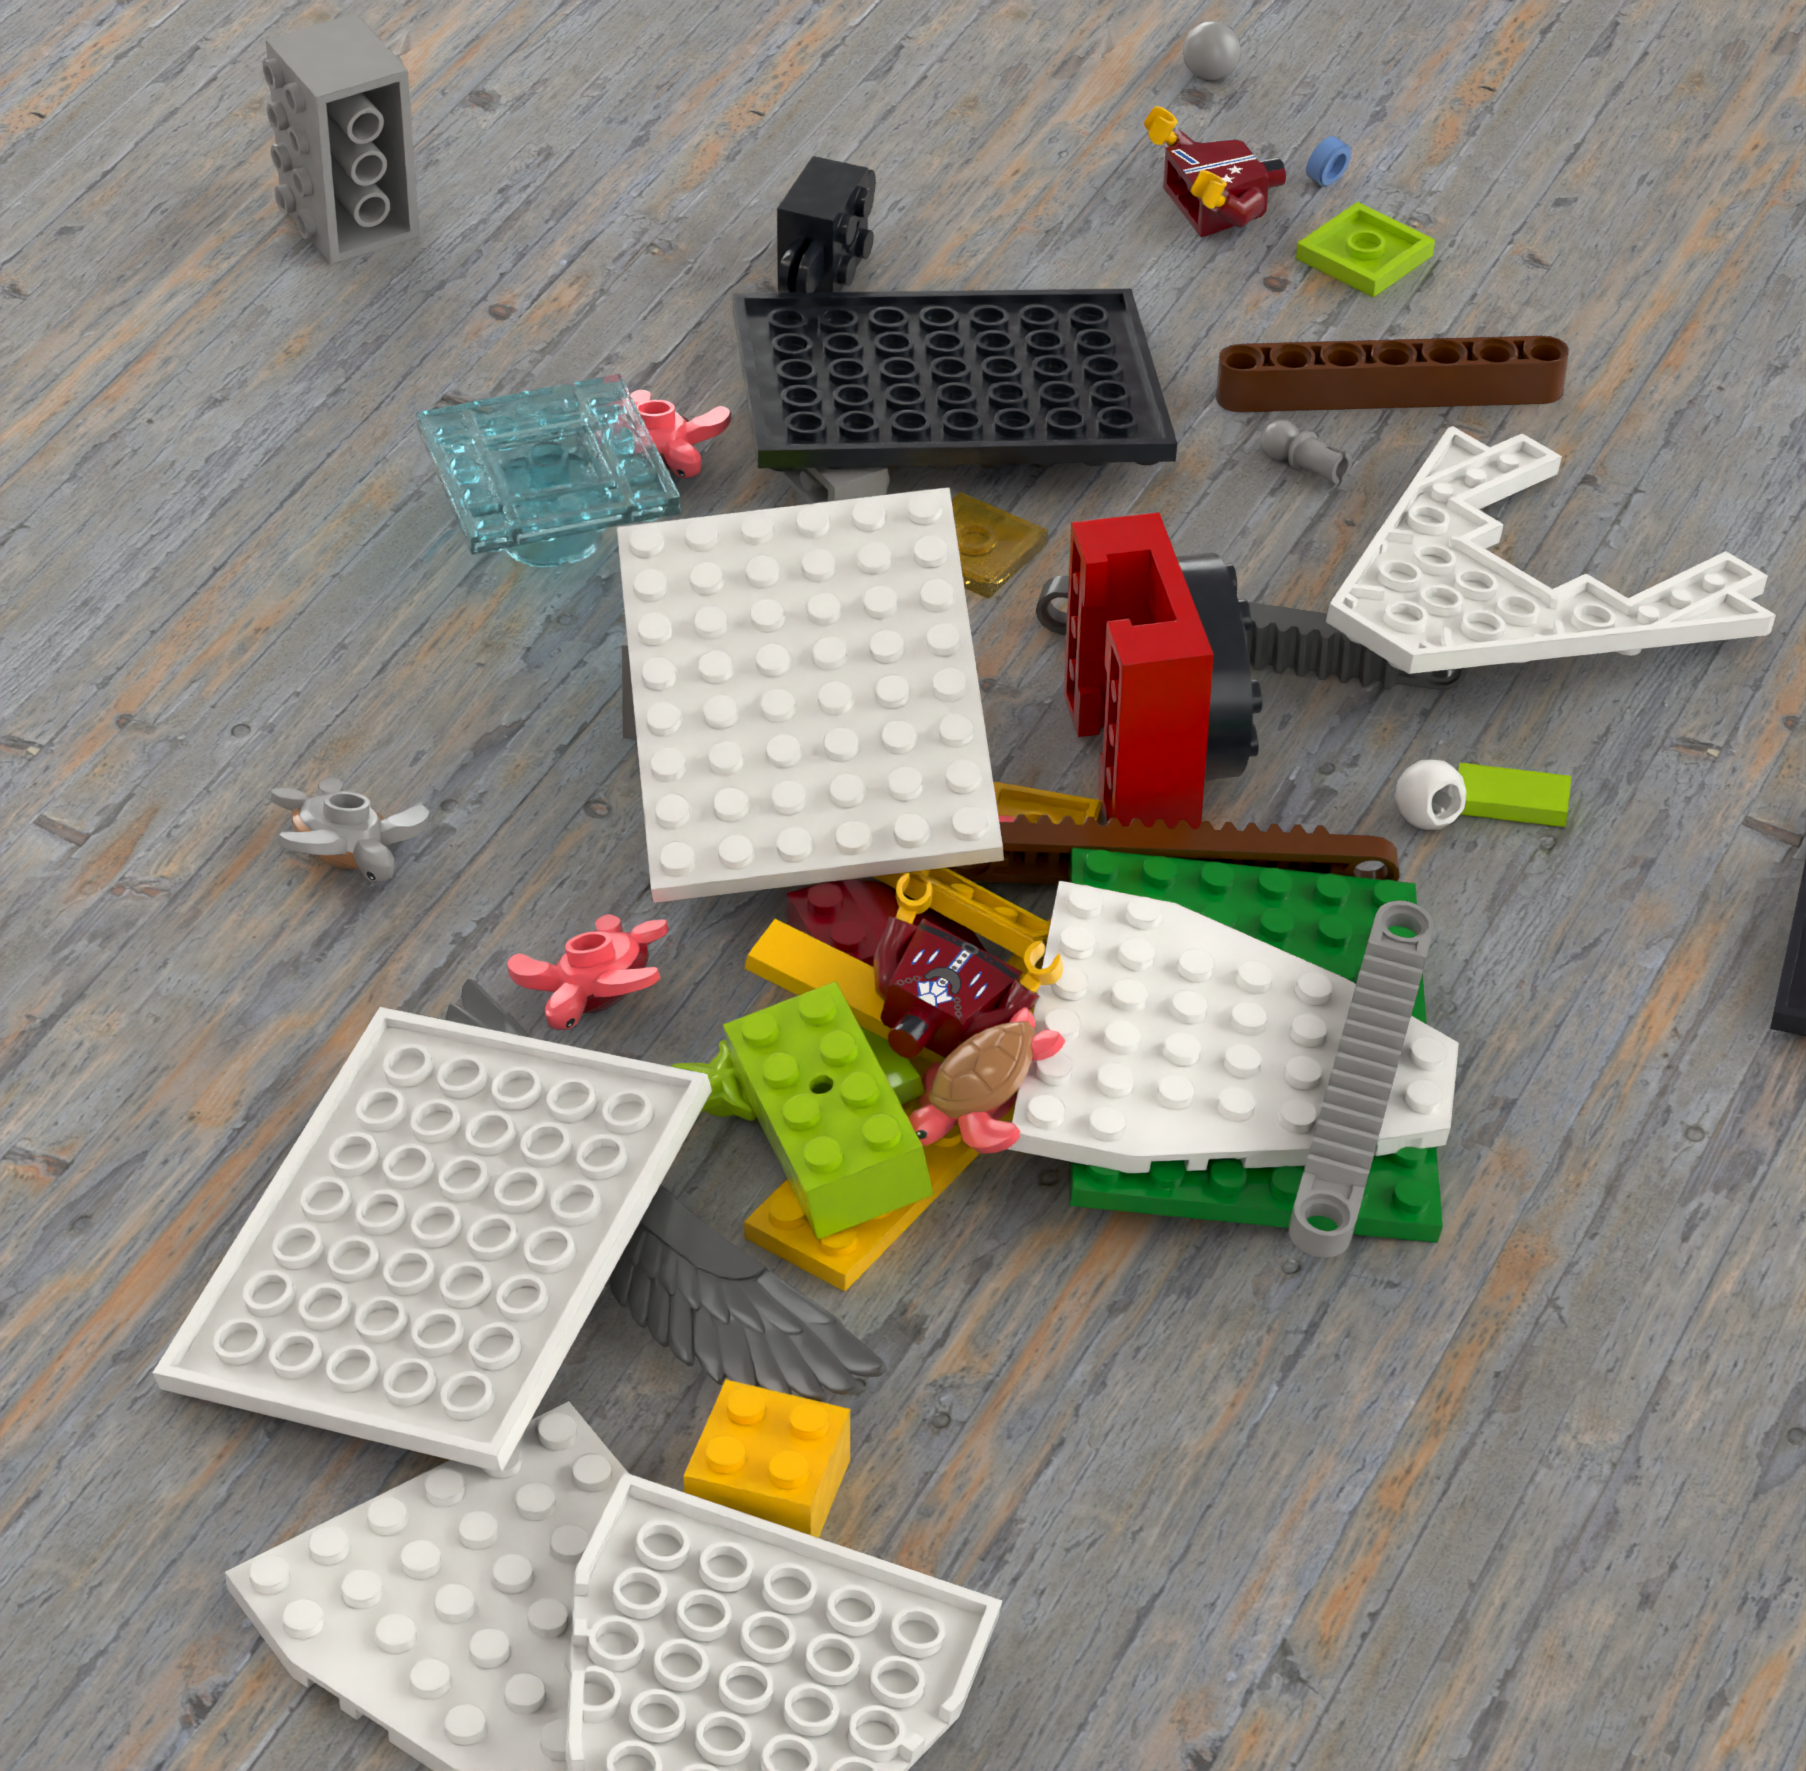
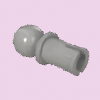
M1287 420L1272 421L1263 429L1260 438L1263 451L1270 458L1275 460L1288 459L1289 465L1293 469H1308L1335 484H1338L1339 481H1344L1348 476L1352 466V455L1349 452L1342 451L1318 440L1314 432L1305 430L1300 433L1297 427Z

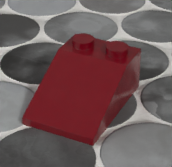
M847 879L824 882L787 893V925L874 967V954L889 916L896 917L899 909L895 888L882 882ZM904 894V896H905L906 898H908L909 900H915V899H913V898L907 896L906 894ZM929 907L923 913L916 914L913 925L918 926L924 918L987 952L974 931Z

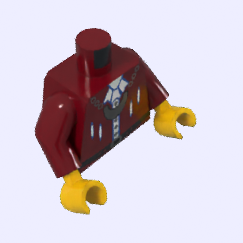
M906 873L900 877L896 886V899L899 905L896 917L889 916L873 958L875 992L885 1001L880 1019L885 1026L892 1029L888 1034V1043L898 1055L904 1058H914L925 1047L947 1058L952 1051L975 1034H979L994 1026L1009 1023L1014 1014L1024 1007H1027L1030 1011L1040 997L1036 993L1040 985H1051L1061 978L1063 974V961L1060 954H1057L1049 967L1044 969L1034 967L1044 954L1045 946L1042 941L1033 942L1024 953V963L1028 972L1020 982L1022 971L923 918L918 926L913 925L916 914L923 913L931 905L932 885L929 881L924 896L919 900H909L903 894L910 879V873Z

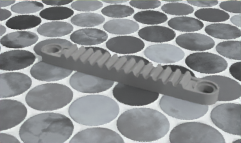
M1392 901L1382 905L1375 915L1289 1223V1236L1293 1244L1301 1251L1312 1256L1323 1258L1338 1256L1346 1251L1352 1239L1434 931V921L1431 915L1424 908L1412 902ZM1392 926L1405 927L1413 931L1416 936L1412 938L1400 937L1390 932L1388 928ZM1317 1215L1325 1216L1333 1220L1338 1228L1332 1231H1322L1309 1224L1307 1218Z

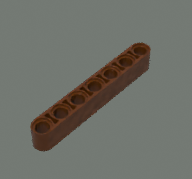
M1552 336L1234 344L1223 348L1219 353L1216 400L1221 407L1232 412L1548 404L1560 400L1563 396L1569 348L1565 342Z

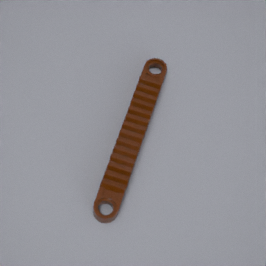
M1018 814L1014 822H999L1004 861L946 867L962 877L976 882L1058 884L1059 881L1069 882L1072 848L1380 880L1398 881L1400 878L1397 848L1391 841L1383 837L1370 835L1329 834L1323 825H1317L1313 833H1306L1299 824H1294L1290 832H1283L1278 824L1272 823L1267 832L1259 830L1255 823H1248L1244 831H1238L1232 822H1225L1221 830H1215L1209 821H1202L1198 829H1192L1186 820H1179L1175 828H1168L1163 819H1157L1152 827H1145L1139 818H1134L1129 826H1122L1117 818L1112 817L1105 826L1099 825L1094 817H1087L1083 825H1077L1071 816H1064L1060 824H1053L1048 815H1041L1037 823H1030L1025 814ZM1365 861H1379L1384 864L1381 868L1370 871L1356 868L1357 865Z

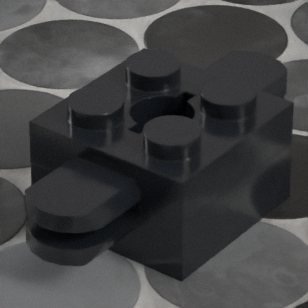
M811 157L777 208L778 291L783 293L841 292L844 286L851 285L856 267L862 259L869 257L873 246L874 234L872 230L868 229V216L871 213L876 186L874 170L826 158Z

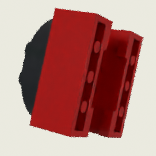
M1159 512L1071 522L1064 698L1078 737L1100 735V727H1104L1103 752L1100 753L1098 797L1099 800L1103 801L1102 809L1107 822L1112 817L1117 818L1122 826H1129L1134 818H1139L1145 827H1152L1157 819H1163L1168 828H1175L1179 820H1186L1192 829H1198L1202 823L1204 782L1207 780L1239 777L1245 771L1249 757L1258 755L1259 743L1257 730L1253 723V714L1261 713L1262 694L1258 680L1251 679L1245 634L1251 631V611L1247 599L1237 598V576L1234 565L1232 563L1224 564L1222 559L1213 552L1176 557Z

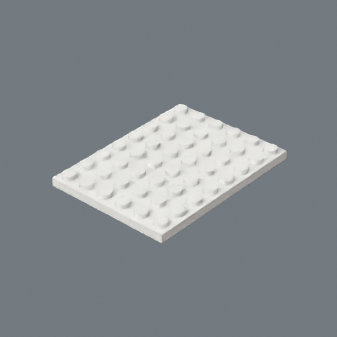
M949 487L617 527L653 903L1004 861L1002 837Z
M379 1007L154 1369L153 1375L158 1388L502 1472L712 1092L708 1074Z

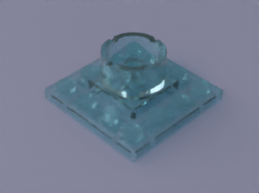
M621 374L416 412L419 434L471 555L497 552L504 549L512 558L529 565L540 567L560 566L564 561H569L571 564L583 560L594 553L603 540V531L607 528L641 521H653L661 517L681 514V499L678 490Z

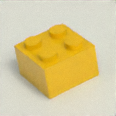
M725 1379L683 1475L684 1493L819 1538L850 1462V1409Z

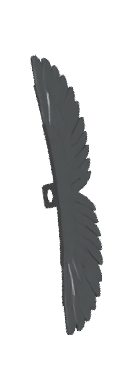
M467 979L462 987L461 998L464 1009L455 1003H451L448 1006L445 1017L447 1021L529 1037L517 1020L510 1013L507 1014L472 979ZM661 1184L605 1284V1287L610 1285L612 1294L622 1307H626L629 1302L632 1318L638 1326L645 1328L648 1325L652 1337L661 1346H669L676 1358L687 1366H693L696 1356L703 1370L719 1385H723L728 1377L731 1381L756 1387L761 1386L764 1389L792 1395L793 1390L804 1398L824 1401L826 1394L822 1386L832 1393L846 1395L857 1392L860 1389V1385L851 1374L870 1378L881 1376L887 1370L882 1359L844 1328L836 1316L722 1237L674 1198Z

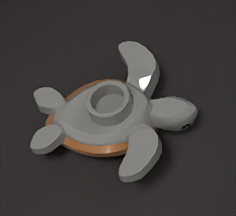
M327 778L319 782L317 796L309 798L305 793L292 788H275L271 792V801L274 804L292 811V825L295 832L280 833L279 845L291 851L314 854L336 868L360 869L363 876L371 882H385L393 877L395 859L386 845L418 836L428 827L430 822V812L423 805H414L401 813L390 815L384 819L382 815L370 808V800L367 797L354 792H344L343 783L336 778Z

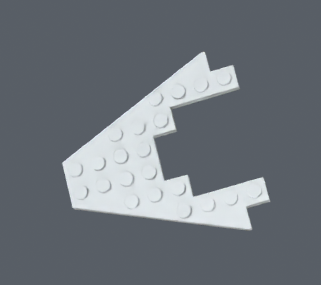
M1452 426L1446 430L1330 602L1326 622L1346 634L1351 641L1362 644L1386 659L1394 668L1412 674L1505 663H1526L1533 660L1617 652L1632 656L1639 654L1644 648L1765 636L1771 633L1776 614L1751 600L1763 594L1768 575L1726 551L1630 598L1623 596L1588 574H1584L1551 589L1486 550V548L1500 542L1504 524L1479 509L1557 475L1562 456L1524 434L1488 447Z

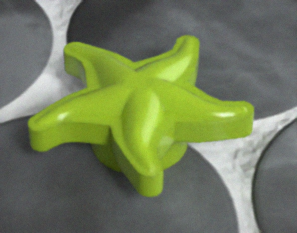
M727 1040L719 1042V1054L709 1064L675 1063L671 1065V1067L708 1074L712 1092L701 1112L706 1111L711 1115L720 1117L735 1114L749 1121L756 1119V1114L735 1074Z

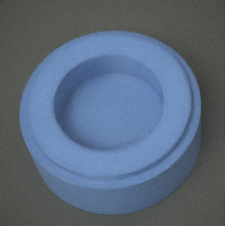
M1335 136L1325 138L1317 145L1306 166L1307 176L1321 186H1328L1336 182L1343 175L1350 162V146Z

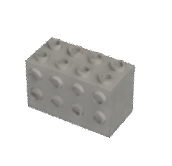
M356 13L266 39L267 60L263 61V73L271 92V103L267 104V115L275 134V144L271 146V157L279 176V185L275 187L274 192L280 211L283 214L290 215L297 224L301 236L304 239L309 238L330 264L420 237L408 70L403 65L400 56L397 53H392L382 42L378 32L375 29H370Z

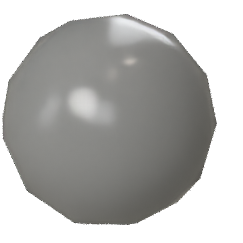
M1219 21L1201 23L1189 31L1184 41V62L1194 75L1204 80L1223 79L1235 70L1240 60V39L1234 30Z

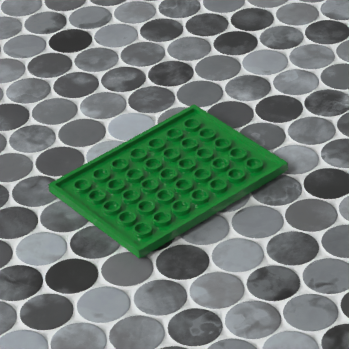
M1072 848L1069 860V883L1176 903L1344 977L1355 984L1357 983L1375 915L1379 908L1392 901H1407L1417 905L1416 883L1080 848ZM1392 926L1388 928L1390 932L1400 937L1412 938L1416 936L1413 931L1405 927ZM1422 973L1411 1016L1427 1024ZM1404 1147L1393 1154L1374 1155L1353 1234L1438 1243L1443 1222L1437 1147L1421 1149ZM1218 1158L1209 1159L1206 1170L1186 1171L1185 1160L1151 1161L1150 1170L1147 1173H1126L1069 1161V1206L1289 1228L1305 1166L1244 1168L1241 1159ZM1317 1215L1307 1218L1309 1224L1322 1231H1332L1338 1228L1333 1220L1325 1216Z

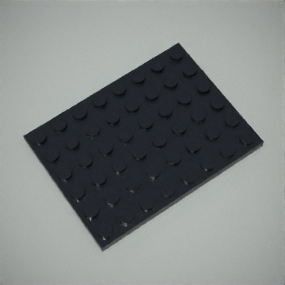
M1131 288L733 293V316L758 469L770 468L779 472L790 471L794 468L821 467L839 469L843 467L881 466L892 470L899 466H928L934 469H945L952 465H980L986 468H997L1004 464H1031L1037 467H1050L1057 463H1083L1088 466H1102L1107 463L1116 462L1154 465L1158 462L1176 461L1177 440Z

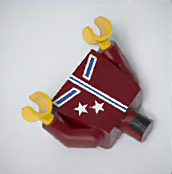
M1155 106L1145 119L1144 126L1148 130L1150 140L1154 144L1164 145L1165 148L1163 188L1198 235L1204 237L1234 226L1244 227L1250 221L1262 217L1267 211L1268 188L1282 186L1286 182V171L1282 160L1279 157L1258 161L1246 144L1237 139L1207 143L1195 142L1180 129L1173 130L1178 121L1171 112L1163 107Z

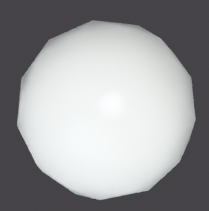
M1420 760L1408 767L1397 780L1395 800L1399 813L1414 827L1425 830H1441L1454 822L1464 810L1467 791L1463 777L1447 762L1441 760Z

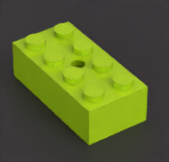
M836 981L723 1024L735 1074L817 1240L933 1195L923 1146Z

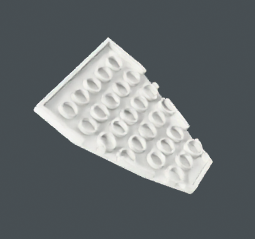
M1059 881L1042 969L1049 967L1057 954H1060L1063 961V974L1054 984L1040 985L1037 991L1040 997L1035 1003L1033 1016L1036 1023L1034 1028L1035 1035L1044 1029L1057 1031L1065 1039V1043L1054 1056L1040 1061H1031L1026 1077L1018 1089L1012 1123L1021 1131L1019 1133L1020 1138L1008 1149L1126 1173H1147L1150 1170L1151 1161L1185 1160L1186 1171L1206 1170L1208 1160L1218 1158L1241 1159L1244 1168L1305 1166L1356 984L1176 903ZM1411 1016L1375 1149V1156L1393 1154L1404 1147L1421 1149L1446 1145L1451 1129L1459 1043Z
M568 1401L530 1420L502 1472L449 1460L225 1571L227 1589L293 1679L307 1688L317 1683L339 1698L340 1710L356 1720L364 1714L388 1730L389 1742L431 1770L568 1771L566 1745L576 1568L623 1472H628Z
M623 1472L576 1568L566 1745L567 1770L908 1771L960 1717L999 1618L1002 1600Z

